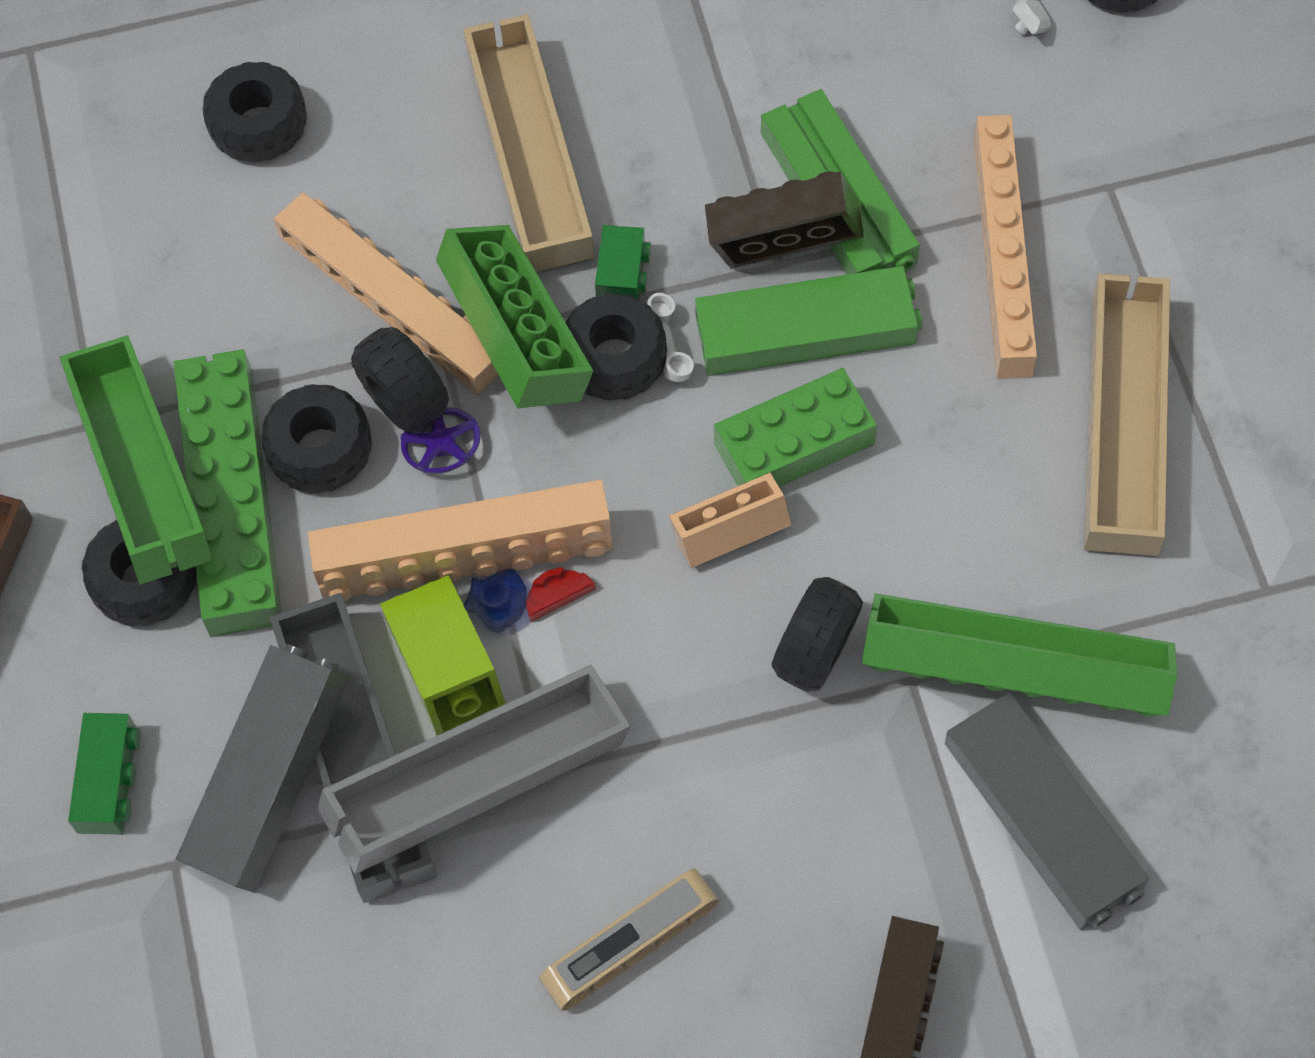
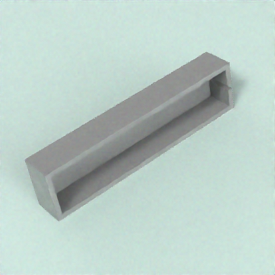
M591 664L322 789L317 809L333 837L341 835L338 846L354 874H357L621 746L631 726Z

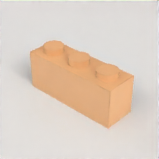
M771 473L669 515L678 546L690 568L791 526L785 497Z

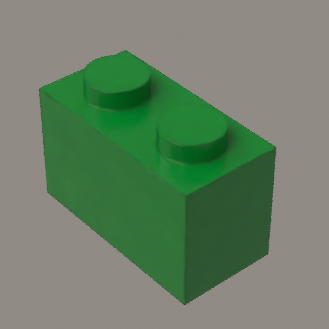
M613 225L602 226L595 280L596 297L615 293L630 295L639 300L640 293H646L647 272H642L643 262H650L651 242L645 241L644 228Z

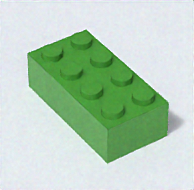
M843 367L715 423L714 445L737 486L771 473L780 487L875 445L877 424Z

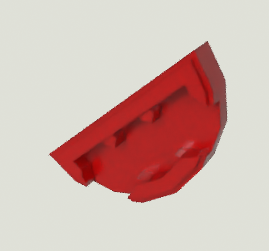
M564 567L545 571L533 581L532 588L528 593L526 608L530 622L596 590L595 583L587 574L583 572L580 574L574 570H564Z

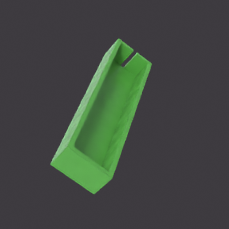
M129 335L59 356L139 584L141 585L171 575V568L177 566L180 571L213 561L203 527Z
M244 349L212 354L213 361H207L206 356L173 361L187 488L203 527L213 560L196 566L201 617L210 637L271 627L269 617L282 613L253 375Z
M874 593L862 665L870 666L872 669L881 672L897 670L908 672L909 675L917 678H927L929 676L944 678L948 682L958 685L966 684L967 682L980 684L993 691L1009 689L1021 691L1029 697H1042L1043 695L1057 697L1070 704L1086 702L1098 704V706L1106 710L1122 708L1136 711L1147 717L1169 716L1177 678L1175 643L877 593Z

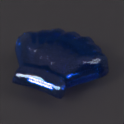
M510 568L484 580L472 577L470 591L464 607L466 611L476 613L490 631L501 633L507 627L514 625L522 617L526 607L527 588L516 571Z

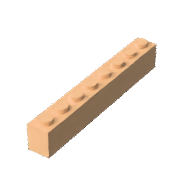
M1012 115L977 116L974 150L997 379L1033 377L1037 352Z
M302 192L274 218L278 235L281 239L387 324L406 334L422 352L477 396L498 376L495 367L466 316L462 318L454 312L452 305L444 297H435L430 293L428 287L417 276L411 278L406 274L396 259L391 256L386 258L382 255L369 238L364 237L362 239L354 233V229L345 219L341 217L339 219L335 218L318 198L313 200Z

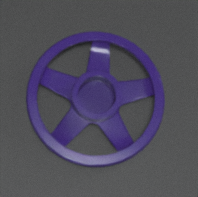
M447 407L445 413L432 423V430L430 432H403L400 438L401 451L405 460L413 468L430 474L446 473L463 466L473 457L480 443V430L476 419L461 409ZM443 415L458 416L464 419L465 422L447 428ZM473 429L474 442L467 454L456 443L455 438ZM408 443L425 444L427 446L419 464L411 458L408 452ZM450 454L459 460L457 463L447 467L429 468V465L436 456L442 457Z

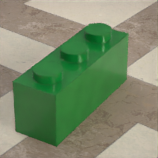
M83 713L68 822L77 834L123 835L124 822H129L131 802L130 799H127L129 786H133L135 783L136 767L132 763L133 751L139 749L141 736L139 727H136L129 714Z

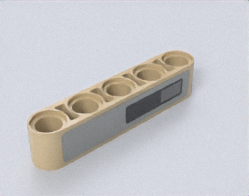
M696 868L688 870L554 962L542 972L539 980L560 1010L567 1011L708 914L719 903V899Z

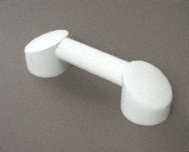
M655 293L649 297L647 304L660 317L666 334L667 353L662 373L670 381L683 382L690 378L694 363L690 356L676 350L669 327L675 310V302L667 294Z

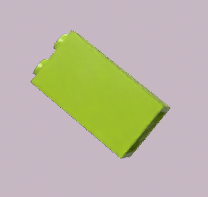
M449 575L380 603L387 625L436 736L506 704L495 669Z

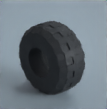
M245 62L235 67L232 66L216 77L205 92L202 110L208 133L216 147L233 159L260 162L277 158V156L289 151L304 133L303 130L307 121L304 97L295 78L281 67L266 62ZM253 108H268L260 115L252 117L242 116Z
M615 293L592 297L576 307L565 321L593 369L585 391L586 394L611 401L632 398L649 389L661 375L667 353L666 334L660 317L644 301L642 302L630 295ZM610 339H620L631 344V347L621 354L609 355L596 350L599 344Z
M382 327L355 346L351 357V364L356 376L378 408L399 429L407 433L421 432L445 413L449 403L448 391L432 363L406 334L397 328Z
M326 384L304 385L285 393L283 397L276 400L270 407L271 409L267 416H265L262 424V446L267 462L273 472L281 481L288 484L289 487L309 493L333 491L350 483L364 469L372 447L370 425L359 402L345 390ZM325 429L335 433L330 441L322 446L309 448L299 445L303 437L311 431Z
M117 520L104 526L97 532L93 540L89 542L84 559L82 560L83 582L95 606L112 621L132 627L154 625L173 616L189 600L188 598L192 590H194L196 583V566L180 571L178 566L171 568V575L141 585L138 581L128 582L122 580L125 570L132 562Z
M830 577L815 578L799 602L772 660L771 666L777 677L807 692L821 689L837 662L863 606V601L856 590Z

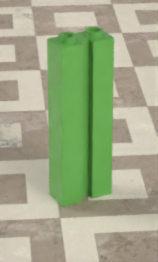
M822 88L798 98L797 104L789 108L784 104L761 114V135L789 181H804L816 178L820 173L828 171L841 172L858 197L864 237L829 245L846 274L904 266L906 272L918 263L919 242Z
M904 266L696 297L695 316L702 344L706 374L711 376L916 344L917 330H922V317L920 309H914L912 300L915 299L913 279H907Z

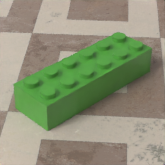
M498 225L446 229L436 262L517 409L581 402L593 369L526 254H524L510 226Z

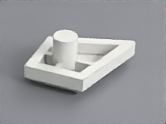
M1017 0L1012 11L1020 19L1015 25L1019 33L1025 35L1030 31L1035 35L1046 32L1051 27L1050 18L1038 0Z

